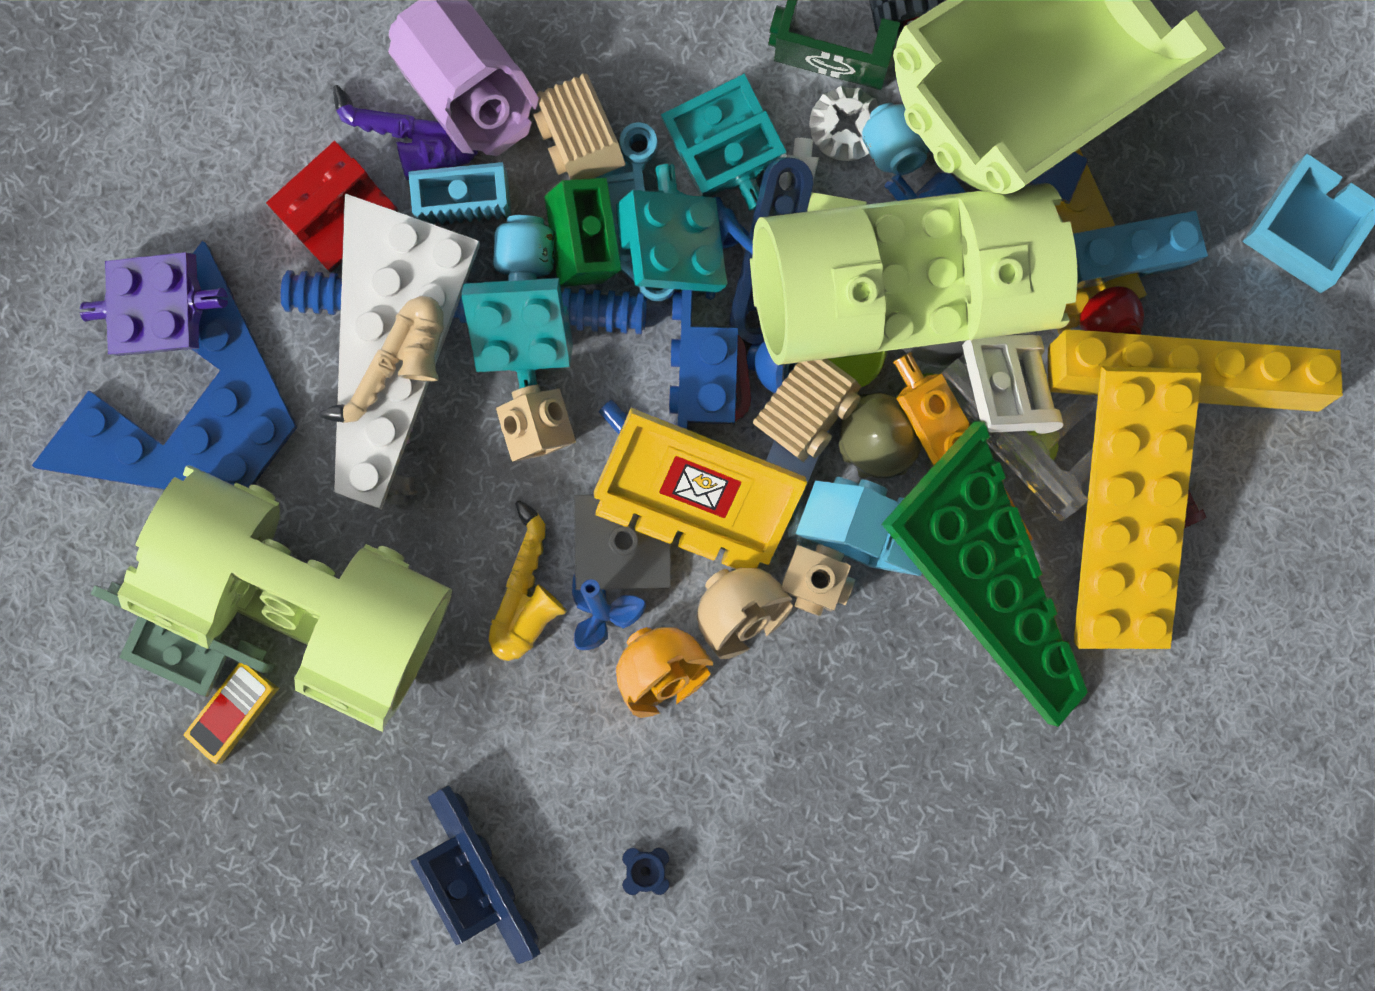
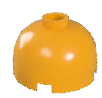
M645 627L629 637L627 640L628 646L622 652L616 666L617 685L624 702L633 715L643 718L659 714L660 712L656 705L676 694V704L696 692L708 680L711 673L706 665L713 666V661L703 646L690 634L675 627H660L653 630L650 627Z

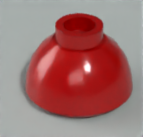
M1122 286L1110 287L1094 295L1087 302L1080 316V329L1085 331L1141 335L1144 323V309L1138 295L1130 288Z

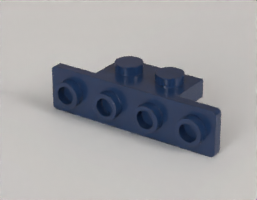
M449 785L428 796V800L449 840L410 862L455 945L465 942L496 923L518 964L539 956L541 953L536 945L538 943L537 933L528 920L522 919L514 904L515 894L511 885L504 877H499L491 862L492 852L487 841L481 835L475 833L469 822V809L464 799L458 793H454Z

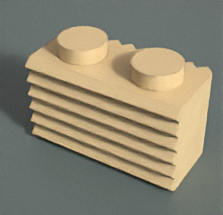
M582 73L579 78L573 77L571 81H564L562 85L556 84L553 89L547 88L545 92L539 91L537 93L541 111L533 114L543 140L553 138L555 146L548 148L558 175L567 172L570 180L593 179L625 166L619 143L588 74Z
M828 359L799 362L777 389L776 393L772 395L770 401L766 403L765 408L760 411L759 416L754 419L753 424L802 462H805L809 455L816 458L826 448L832 437L827 431L837 418L840 417L845 420L855 410L861 399L856 394L861 386L854 378Z

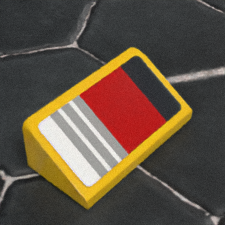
M239 662L184 733V736L216 765L222 764L279 690V687L257 670Z

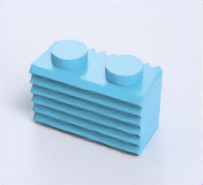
M503 162L409 171L412 213L416 219L433 225L436 222L443 225L446 220L450 224L455 220L462 223L464 219L471 222L474 218L480 222L483 217L489 221L492 216L498 220L501 215L505 218L511 215L508 175Z

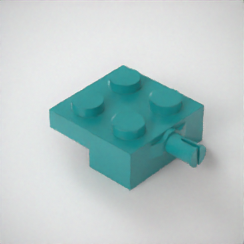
M744 73L662 113L661 120L699 196L711 197L725 189L739 188L749 208L748 210L752 212L755 211L760 191L755 179L766 170L771 162L778 158L786 157L787 152L766 110L763 111Z
M662 164L657 166L655 171L657 174L658 192L632 190L616 204L620 245L622 249H631L635 286L706 292L721 291L727 286L716 198L692 196L678 191L675 165Z
M559 278L466 283L463 285L461 295L476 372L516 371L519 389L531 385H538L535 372L537 369L570 367L573 340L567 306L563 307Z

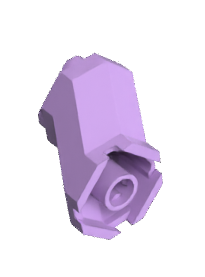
M418 0L398 14L397 20L390 26L389 38L391 43L388 52L405 79L415 89L462 153L474 154L472 150L483 151L486 155L498 156L528 135L532 123L528 119L531 106L536 109L539 98L523 71L514 63L467 0Z

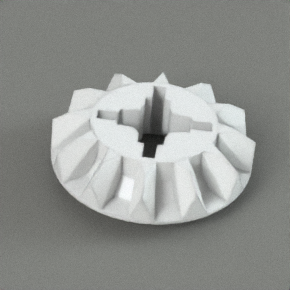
M843 86L828 93H823L810 115V133L816 146L825 155L841 161H853L868 155L869 152L862 139V130L870 119L871 112L878 107L876 98H872L861 88H845ZM834 108L839 112H843L846 116H850L853 113L856 114L860 110L862 111L855 122V127L858 130L857 134L860 138L848 129L842 132L838 131L832 135L839 123V118L836 115L837 111Z

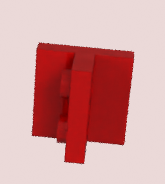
M335 140L266 202L272 211L330 273L343 262L345 194L396 212L399 211L371 180L362 166L354 158H351Z

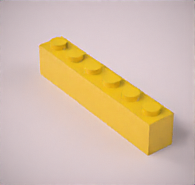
M1065 329L1047 347L1048 384L1050 392L1098 396L1101 366L1196 368L1202 373L1198 403L1319 412L1343 396L1340 350Z

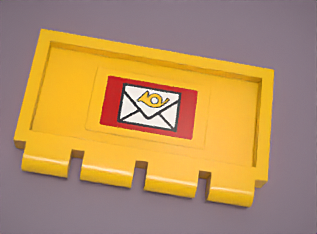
M631 408L595 487L594 498L600 500L595 515L627 527L635 513L639 515L635 531L671 544L677 530L683 532L679 540V548L714 561L720 548L723 547L726 550L721 564L734 569L757 568L760 562L769 565L807 485V480L803 475Z

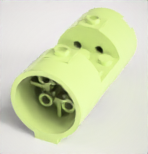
M1041 183L1025 185L1020 190L1008 194L975 191L759 218L754 229L753 258H750L754 306L757 307L764 341L772 360L777 365L1065 327L1070 321L1068 314L1064 313L1066 304L1076 303L1077 258L1070 221L1063 222L1055 207L1060 205L1061 196L1051 184Z
M186 466L183 473L184 476H187L185 480L182 481L176 477L171 480L155 504L135 545L139 547L136 560L139 562L136 569L130 566L126 570L124 582L117 593L121 608L209 649L213 639L225 630L236 613H241L308 645L301 666L294 677L295 691L383 732L388 720L392 718L407 695L423 664L446 613L452 589L409 569V564L404 562V557L395 550L385 546H379L376 549L367 544L356 553L340 579L334 577L335 572L327 565L316 560H309L306 564L290 556L291 551L287 547L273 540L280 520L279 502L275 501L276 498L272 493L257 485H250L249 488L238 483L231 485L196 467Z

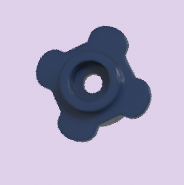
M658 847L652 852H640L636 848H629L624 852L622 861L626 865V878L622 886L627 894L636 895L640 891H652L656 895H662L668 890L669 880L665 877V865L669 862V855L666 850ZM643 867L650 869L651 872L648 876L642 875L641 870Z

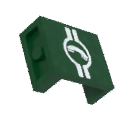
M787 0L785 7L776 6L770 26L768 42L769 46L775 47V62L877 90L882 89L900 26L899 22L881 19L872 54L792 33L798 0Z

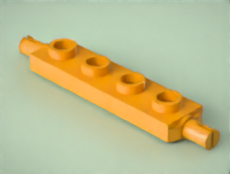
M909 352L893 361L907 385L898 395L897 400L931 462L935 465L967 430L970 424L942 373L924 377L912 356V352ZM1007 493L1011 506L1015 507L1009 494ZM1023 522L1030 541H1032L1033 538L1030 532L1028 531L1025 523Z

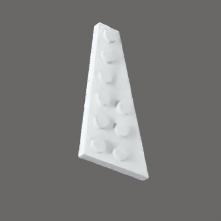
M345 194L337 405H347L350 402L378 349L381 350L397 319L395 316L409 300L419 296H428L438 301L444 315V329L441 333L435 355L436 365L461 298L463 285L466 284L480 246L478 240ZM402 360L395 364L396 370L390 378H386V386L377 394V401L367 408V412L358 421L337 422L334 492L381 510L429 381L398 377V371L403 365Z

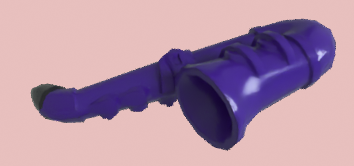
M339 85L333 86L335 109L342 122L353 127L358 126L366 132L373 130L381 135L391 133L392 137L401 139L408 137L412 139V143L396 142L406 181L409 180V171L459 167L468 164L478 154V150H472L474 154L462 153L438 121L415 119L414 116L355 108L348 94Z

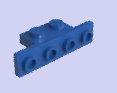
M693 290L673 292L672 319L681 321V339H672L671 367H680L679 386L670 385L669 414H678V426L687 430L688 423L735 425L738 328L692 327Z

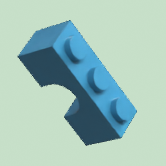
M1196 211L1073 234L1077 258V290L1098 286L1109 280L1139 272L1140 277L1182 269L1208 256Z

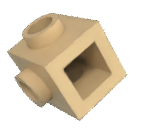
M539 385L527 386L513 391L512 401L496 407L512 462L544 456L576 443L560 388L540 391Z
M820 544L817 545L815 551L799 545L796 546L781 584L783 591L797 598L794 607L821 616L823 609L832 612L835 610L837 603L846 605L855 579L848 576L851 565L842 562L843 553ZM821 572L826 576L827 585L825 588H816L812 584L811 576L813 573Z

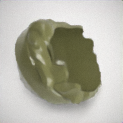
M886 393L859 395L861 397L859 404L845 420L841 419L839 427V448L843 461L852 463L857 468L858 476L861 478L870 476L875 478H892L897 475L906 474L919 456L921 442L900 406L897 397Z

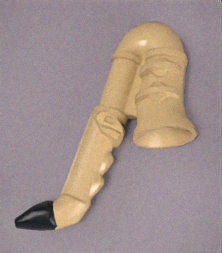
M419 296L409 300L395 316L397 319L381 350L378 349L350 402L347 405H334L320 411V417L341 423L358 421L367 412V408L377 401V394L386 386L385 380L393 375L396 370L395 364L399 360L403 361V365L398 371V377L419 381H439L435 368V355L441 333L444 329V315L438 301L428 296Z

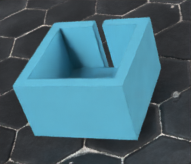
M1306 154L1292 166L1242 242L1321 294L1336 284L1374 227L1375 198L1353 183H1350L1332 199L1326 194L1336 187L1343 177L1309 154Z
M836 477L834 483L815 481L797 528V535L843 553L844 556L872 568L917 576L922 575V572L881 525L904 498L899 497L898 501L886 497L887 488L867 480H860L859 484L842 477Z

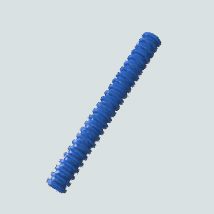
M287 270L281 282V305L284 311L292 312L294 308H298L300 313H306L308 309H313L315 314H321L323 310H327L329 315H335L337 311H341L342 278H339L337 273H331L329 277H324L323 272H316L315 276H310L308 271H302L300 275H295L293 270ZM565 288L564 292H561L563 307L567 306L570 325L576 326L578 331H583L584 326L591 327L592 332H598L599 327L606 328L608 333H612L614 328H619L623 334H627L628 329H634L636 334L641 335L643 330H645L647 298L641 292H638L637 297L630 296L629 291H624L622 296H618L614 290H609L608 295H602L598 289H594L593 294H587L586 289L582 288L579 289L578 293H572L571 288ZM461 295L453 318H459L460 323H467Z

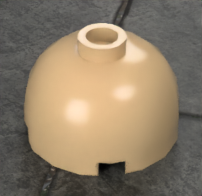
M739 568L731 572L728 569H723L715 573L706 582L705 587L707 591L700 600L697 612L698 627L705 641L720 659H730L748 651L750 648L743 641L754 637L763 629L766 636H768L784 622L792 611L793 605L790 602L792 598L781 589L782 585L771 574L758 568Z

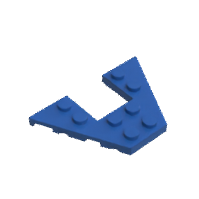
M202 241L192 253L196 254L197 279L201 291L224 288L228 297L218 299L228 300V304L225 308L202 310L199 322V349L192 350L220 371L163 445L95 393L88 391L32 464L34 468L165 490L174 477L184 481L187 477L183 475L185 467L191 465L231 485L238 483L247 488L250 485H255L297 429V425L280 394L272 374L268 370L257 347L258 345L211 253L210 247Z

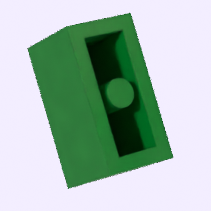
M607 178L562 180L544 196L549 228L552 229L554 234V261L560 287L603 284L621 270Z

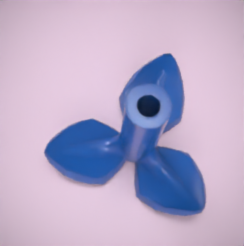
M574 574L572 579L574 602L578 609L593 615L591 618L578 623L574 632L575 647L579 650H591L599 647L608 639L606 622L610 620L616 626L624 629L634 624L642 616L646 608V602L635 595H621L608 605L606 590H601L599 583L595 580H586L582 584L581 590H575Z

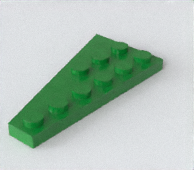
M974 421L881 525L1047 724L1059 727L1088 691L1070 644L1067 641H1063L1054 616L1058 613L1052 598L1046 597L1039 577L1043 574L1018 508L1011 506L1002 482L1006 478L1000 462L994 461L986 441L990 438L985 422Z

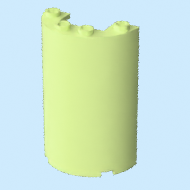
M946 0L904 27L898 38L893 56L897 83L906 108L904 113L906 123L913 132L919 134L927 147L934 154V159L940 169L946 173L955 174L958 178L979 190L1008 194L1023 188L1217 55L1225 47L1197 10L1171 29L1150 0Z

